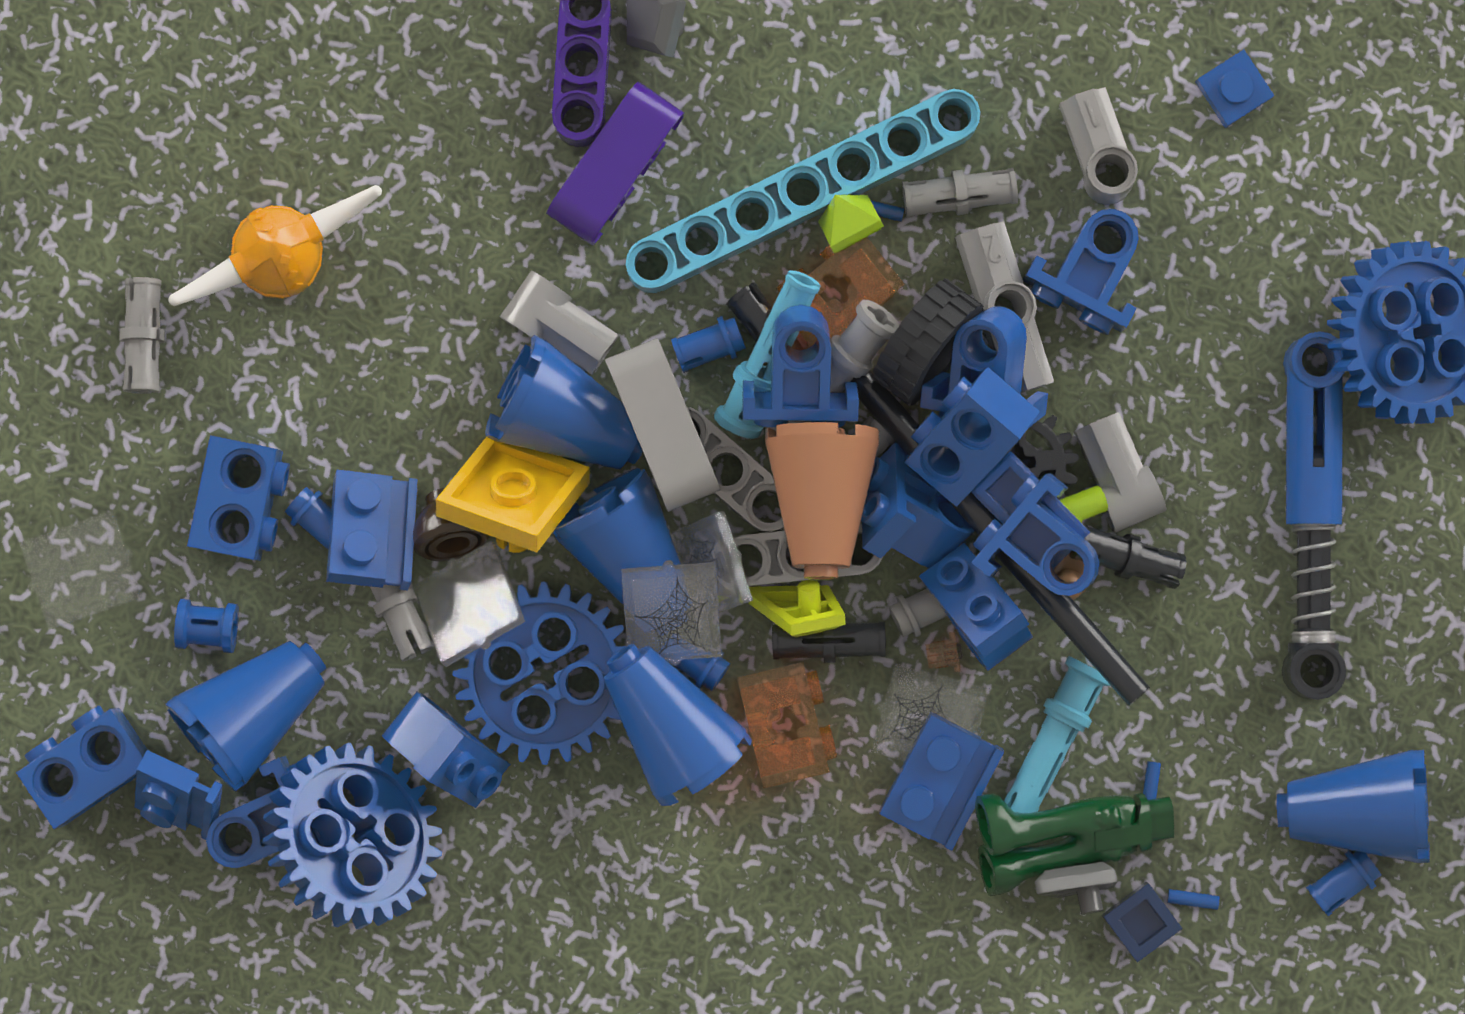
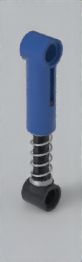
M1320 331L1309 333L1293 342L1285 352L1283 361L1285 375L1287 376L1286 525H1292V532L1297 534V548L1292 551L1293 556L1297 557V571L1291 575L1297 580V594L1291 597L1297 603V617L1293 618L1291 622L1297 626V629H1294V632L1291 634L1293 636L1291 638L1293 643H1288V654L1283 661L1281 671L1283 681L1291 692L1299 697L1316 700L1329 698L1337 693L1344 684L1346 677L1345 661L1339 653V643H1334L1336 641L1334 639L1336 632L1330 629L1331 614L1336 611L1331 606V591L1336 589V586L1331 583V568L1336 566V563L1331 561V545L1336 543V540L1331 538V530L1336 529L1334 525H1342L1343 374L1345 371L1334 372L1333 370L1334 365L1343 358L1342 351L1330 350L1327 347L1328 343L1338 338L1330 333ZM1308 347L1318 348L1327 357V370L1321 377L1310 375L1303 367L1302 356ZM1314 391H1316V445H1313ZM1311 655L1321 658L1326 666V676L1322 683L1316 687L1307 685L1301 678L1300 673L1301 664Z

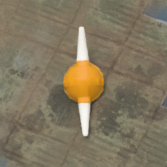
M374 185L331 206L306 215L291 207L271 205L253 210L239 224L232 238L231 255L228 256L229 258L171 294L168 299L169 303L177 306L240 283H245L248 288L264 297L284 299L301 293L313 283L321 268L322 241L324 238L382 194V189Z

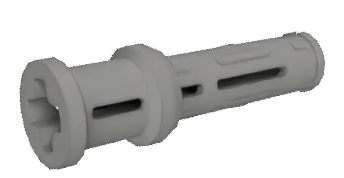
M863 299L855 308L857 316L842 335H834L830 339V393H841L845 389V382H850L853 377L860 378L861 376H866L873 367L872 358L899 327L898 321L886 309L873 301ZM788 420V424L811 422L805 420Z

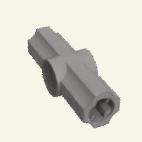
M1004 221L957 235L955 239L974 299L984 306V310L995 307L994 304L998 296L1007 298L1012 303L1014 312L1022 319L1026 328L1027 341L1021 393L1054 383L1034 319L1037 310L1036 299L1032 291L1023 283ZM983 330L982 332L986 335L989 348L998 351V342L991 332Z

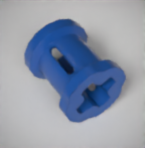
M180 599L175 618V648L186 649L188 644L218 646L222 647L223 653H234L239 621L238 604L228 603L225 608L194 606L191 600Z

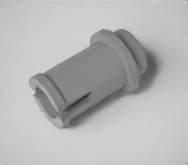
M928 589L906 599L901 594L896 597L898 603L889 606L891 616L902 637L911 633L918 637L921 635V628L947 616L937 599Z

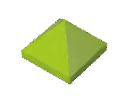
M835 195L818 221L834 253L842 251L884 227L868 195Z

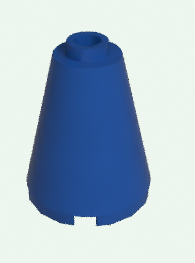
M533 335L531 347L525 344L500 389L497 398L501 399L500 406L504 407L501 417L490 413L485 429L486 437L496 442L618 470L627 461L635 464L643 451L623 402L548 341Z
M635 468L622 473L595 488L593 491L596 495L588 499L581 506L575 502L553 531L555 539L634 616L654 617L659 612L656 617L672 618L674 614L682 616L684 613H688V610L681 605L687 599L682 594H684V591L690 598H692V594L652 479L648 476L645 469L641 471L639 468ZM677 576H678V582H679V585H678V587H677V590L680 592V593L677 592V599H679V600H677V602H678V603H677V610L682 609V612H681V613H680V611H674V610H676V605H674V604H676V599H675V598H676V587H675V586H676V583H677ZM636 617L645 627L655 625L656 623L660 627L661 621L662 625H664L663 629L669 626L667 624L668 621L673 620L660 619L659 621L658 618H655L654 621L653 618L640 619Z
M288 641L174 696L165 706L169 708L167 710L191 745L198 753L202 752L214 765L211 769L229 788L236 792L246 785L259 766H261L325 685L320 674L327 668L318 654L306 642L298 648L293 642Z
M634 643L618 651L607 661L606 664L610 671L605 675L604 682L653 796L661 806H671L678 803L673 793L685 786L692 795L708 786L743 756L737 747L739 743L750 746L752 739L746 732V729L651 646L638 649Z
M1412 749L1289 781L1287 783V793L1277 794L1278 827H1289L1291 839L1408 862L1430 863V842H1428L1427 830L1429 817L1425 750Z

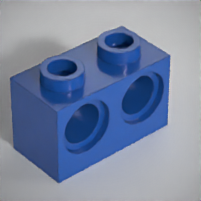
M989 367L973 383L963 377L942 401V404L949 410L941 418L933 411L912 434L911 438L918 445L904 462L956 507L1020 440L1040 413L1037 408Z
M210 435L187 546L261 561L263 550L271 552L278 530V519L270 517L274 495L283 497L290 470L289 463L281 462L283 451ZM245 457H254L261 467L260 478L253 486L241 488L234 479L235 465ZM240 511L249 521V532L242 541L232 544L224 537L222 524L229 514Z
M99 705L83 714L71 724L76 732L64 741L57 744L55 739L51 737L24 755L29 764L16 772V774L53 829L64 827L136 778V769L147 748L120 708H113L104 712ZM105 731L114 734L118 738L121 747L118 758L111 764L100 760L95 752L96 739ZM57 763L67 766L73 775L72 788L65 795L54 792L48 782L49 772Z

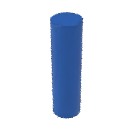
M871 200L879 217L902 222L905 208Z
M1147 761L1143 794L1147 800L1156 799L1161 763Z
M1169 889L1167 903L1218 910L1220 898L1216 895Z

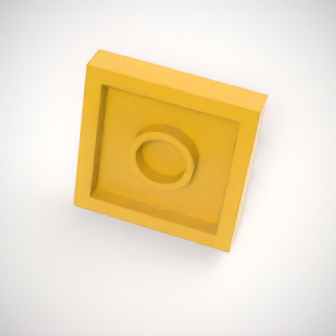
M486 437L437 497L436 516L495 537L496 545L503 550L509 542V552L520 553L528 549L537 553L590 484V467L557 455L496 442Z

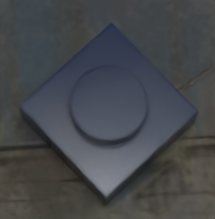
M1148 882L1143 883L1101 915L1137 963L1183 929Z

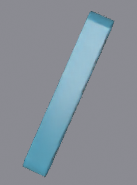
M950 89L943 91L639 240L631 247L626 258V268L630 281L643 292L657 293L664 291L823 213L835 195H860L964 144L972 137L980 120L978 102L971 94L964 90ZM948 105L959 106L968 116V126L956 132L945 129L939 122V110ZM900 129L910 131L918 140V150L908 156L895 154L888 145L887 139L889 135ZM848 154L859 155L867 162L869 171L861 180H847L838 172L837 163L839 159ZM800 178L808 179L816 185L819 196L810 205H797L787 195L786 189L791 182ZM757 203L763 206L769 217L765 226L754 231L741 227L737 222L736 214L743 205ZM700 227L712 230L718 238V245L715 250L703 256L692 253L686 246V238L689 233ZM648 252H657L663 255L668 262L665 274L656 280H646L640 277L635 270L639 257Z

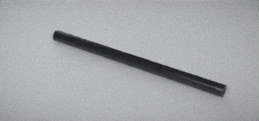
M871 370L866 376H861L860 378L853 377L850 382L857 383L859 400L906 454L910 456L918 445L911 436L919 427V424L887 389L872 379L873 372ZM972 492L957 507L949 501L978 536L994 519L1001 523ZM1002 550L996 555L1128 706L1150 689L1149 685L1070 596L1057 595L1048 590Z

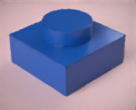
M1244 49L1195 81L1225 128L1274 97L1273 92Z

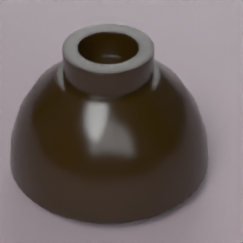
M445 488L434 490L425 497L427 506L419 513L414 524L413 549L417 555L431 561H451L469 556L482 548L490 537L487 534L436 516V499Z

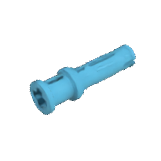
M798 271L787 272L784 285L764 323V327L749 360L743 361L735 368L733 372L735 384L725 405H720L714 414L716 422L731 433L751 439L760 436L763 430L762 426L756 425L754 420H743V380L754 381L756 392H771L772 331L774 322L781 312L791 306H811L815 295L821 287L812 277ZM799 331L791 334L786 340L790 347H792Z
M1068 656L1065 662L1068 670L1054 698H1047L1043 705L1045 707L1043 712L1047 716L1004 800L1013 812H1038L1078 731L1084 732L1085 728L1089 729L1092 723L1089 714L1103 686H1110L1095 668L1071 656Z

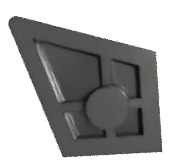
M627 0V45L660 55L674 57L678 37L684 31V21L682 19L686 2L684 0Z
M1104 862L1045 870L1035 881L1038 895L1053 898L1077 895L1081 915L1103 911L1099 890L1114 888L1118 881L1115 869Z

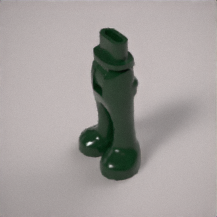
M1143 793L1135 794L1133 798L1123 795L1099 796L1032 813L1013 812L1003 799L995 794L980 795L975 800L977 823L984 842L978 848V859L983 884L990 897L1007 893L1023 881L1042 875L1045 870L1098 862H1118L1121 857L1129 856L1137 851L1138 845L1141 852L1151 850L1152 842L1174 838V811L1169 796L1147 800ZM1067 836L1050 844L1022 847L1044 840Z

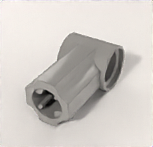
M1106 87L1090 89L1060 102L1059 108L1084 175L1083 182L1087 194L1097 203L1105 205L1116 204L1122 201L1134 185L1138 168L1136 159L1127 149ZM1101 164H1115L1124 173L1125 181L1119 186H1105L1096 177L1095 169Z
M531 270L499 317L512 327H517L523 331L530 339L533 335H536L548 341L583 371L585 370L593 375L612 349L619 335L571 303L572 298Z
M1119 412L1074 431V435L1094 480L1102 489L1107 499V511L1110 517L1106 518L1114 533L1167 510L1159 485L1147 465H1142L1134 447L1135 445Z

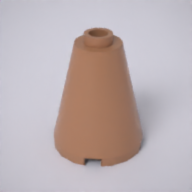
M831 422L776 425V430L766 428L765 442L792 567L803 568L805 579H838V569L849 568L879 446V430L875 427L855 424V435H845V429L838 428V423Z

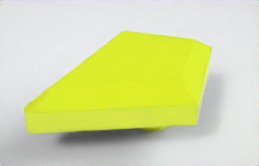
M804 580L797 586L744 588L745 601L791 636L800 637L846 625L845 613L829 585H820L815 580Z

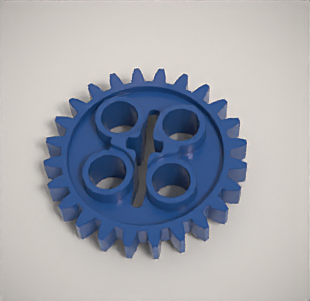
M1430 241L1391 243L1390 247L1375 248L1371 250V259L1356 260L1354 262L1358 275L1341 278V283L1349 292L1348 296L1332 297L1331 302L1342 311L1341 318L1327 320L1329 327L1340 331V338L1328 343L1327 347L1330 350L1342 351L1343 358L1334 365L1333 370L1334 372L1349 371L1351 376L1343 388L1344 391H1362L1358 406L1360 408H1376L1375 417L1378 419H1394L1395 424H1414V422L1415 424L1434 423L1435 418L1451 417L1454 415L1453 406L1465 405V276H1462L1465 269V258L1449 259L1448 247L1431 248ZM1431 293H1432L1433 298H1434V307H1433V309H1432V306H1431V303H1430ZM1383 301H1385L1387 306L1386 317H1384L1382 311ZM1439 349H1440L1441 354H1442V362H1441V364L1439 363V360H1438V351H1439ZM1391 357H1393L1395 363L1393 373L1390 368Z
M541 582L538 597L531 598L529 591L523 584L518 585V602L512 604L508 598L501 599L498 602L500 611L497 614L492 613V615H490V611L483 607L478 609V612L483 616L484 622H486V626L490 628L491 635L485 628L486 626L482 629L465 626L464 631L475 642L473 647H459L455 651L461 657L469 660L467 668L453 671L454 677L468 680L469 688L455 695L456 700H473L475 705L466 714L464 719L472 721L482 717L486 724L481 729L478 737L483 740L495 732L500 735L497 752L500 754L505 752L512 743L519 745V762H525L531 750L538 749L542 765H548L552 749L557 748L563 759L569 762L572 760V744L577 742L582 749L590 753L593 751V745L589 735L596 732L598 735L609 739L612 735L604 723L605 719L610 717L621 720L604 682V677L610 671L606 664L607 661L618 651L626 647H617L614 641L625 628L623 625H618L607 629L603 623L609 616L611 609L607 606L595 614L590 612L589 608L593 595L588 592L577 604L571 602V585L565 584L558 598L551 597L548 582ZM502 593L498 594L501 597L507 598ZM552 618H559L565 621L571 631L568 645L558 651L547 649L540 640L542 625ZM581 645L589 647V653L553 675L556 683L553 688L549 689L544 682L538 683L509 701L501 699V693L536 672L534 661L537 658L541 657L545 663H552ZM505 646L515 649L520 654L522 660L519 673L512 679L498 677L493 672L491 666V659L494 653L499 648ZM578 667L592 669L599 678V689L592 698L579 699L569 690L568 678L571 672ZM531 695L544 698L550 707L548 722L539 728H532L526 725L521 720L519 714L522 701Z
M351 743L344 744L335 752L330 746H326L316 752L314 757L311 754L307 755L295 763L297 769L292 768L280 777L285 787L281 786L269 795V798L279 808H274L263 816V820L277 827L276 831L263 838V843L279 848V854L269 860L268 864L271 867L284 866L288 872L278 885L280 888L295 883L299 891L295 896L294 904L298 906L309 899L314 901L312 915L314 919H318L332 910L334 927L342 926L349 922L351 918L356 929L364 928L371 924L372 920L377 926H380L393 919V914L398 917L412 909L410 902L413 903L427 894L422 884L431 881L437 876L433 868L426 863H430L442 856V851L429 845V840L442 834V829L427 825L426 818L436 812L437 808L432 805L421 806L418 801L426 791V786L421 785L411 789L406 783L410 778L412 770L408 767L397 774L392 771L394 756L388 754L376 763L374 761L373 746L368 745L357 752L356 755ZM343 787L352 793L355 806L348 803L345 799ZM384 825L393 832L396 840L395 845L386 837ZM310 826L317 829L321 834L323 847L313 840ZM352 865L361 871L364 878V886L354 878Z

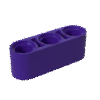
M560 0L552 118L560 139L570 146L586 147L591 145L604 127L612 22L610 0H599L602 4L600 13L595 18L586 21L579 20L572 15L571 7L575 0ZM578 51L591 52L598 59L596 69L587 76L573 75L567 69L569 58ZM583 106L594 114L592 125L583 132L569 131L563 125L564 115L573 107Z
M638 81L624 97L551 202L546 214L590 245H595L603 235L600 232L607 220L612 222L635 189L632 185L640 174L642 176L645 175L667 142L664 139L671 129H677L685 113Z

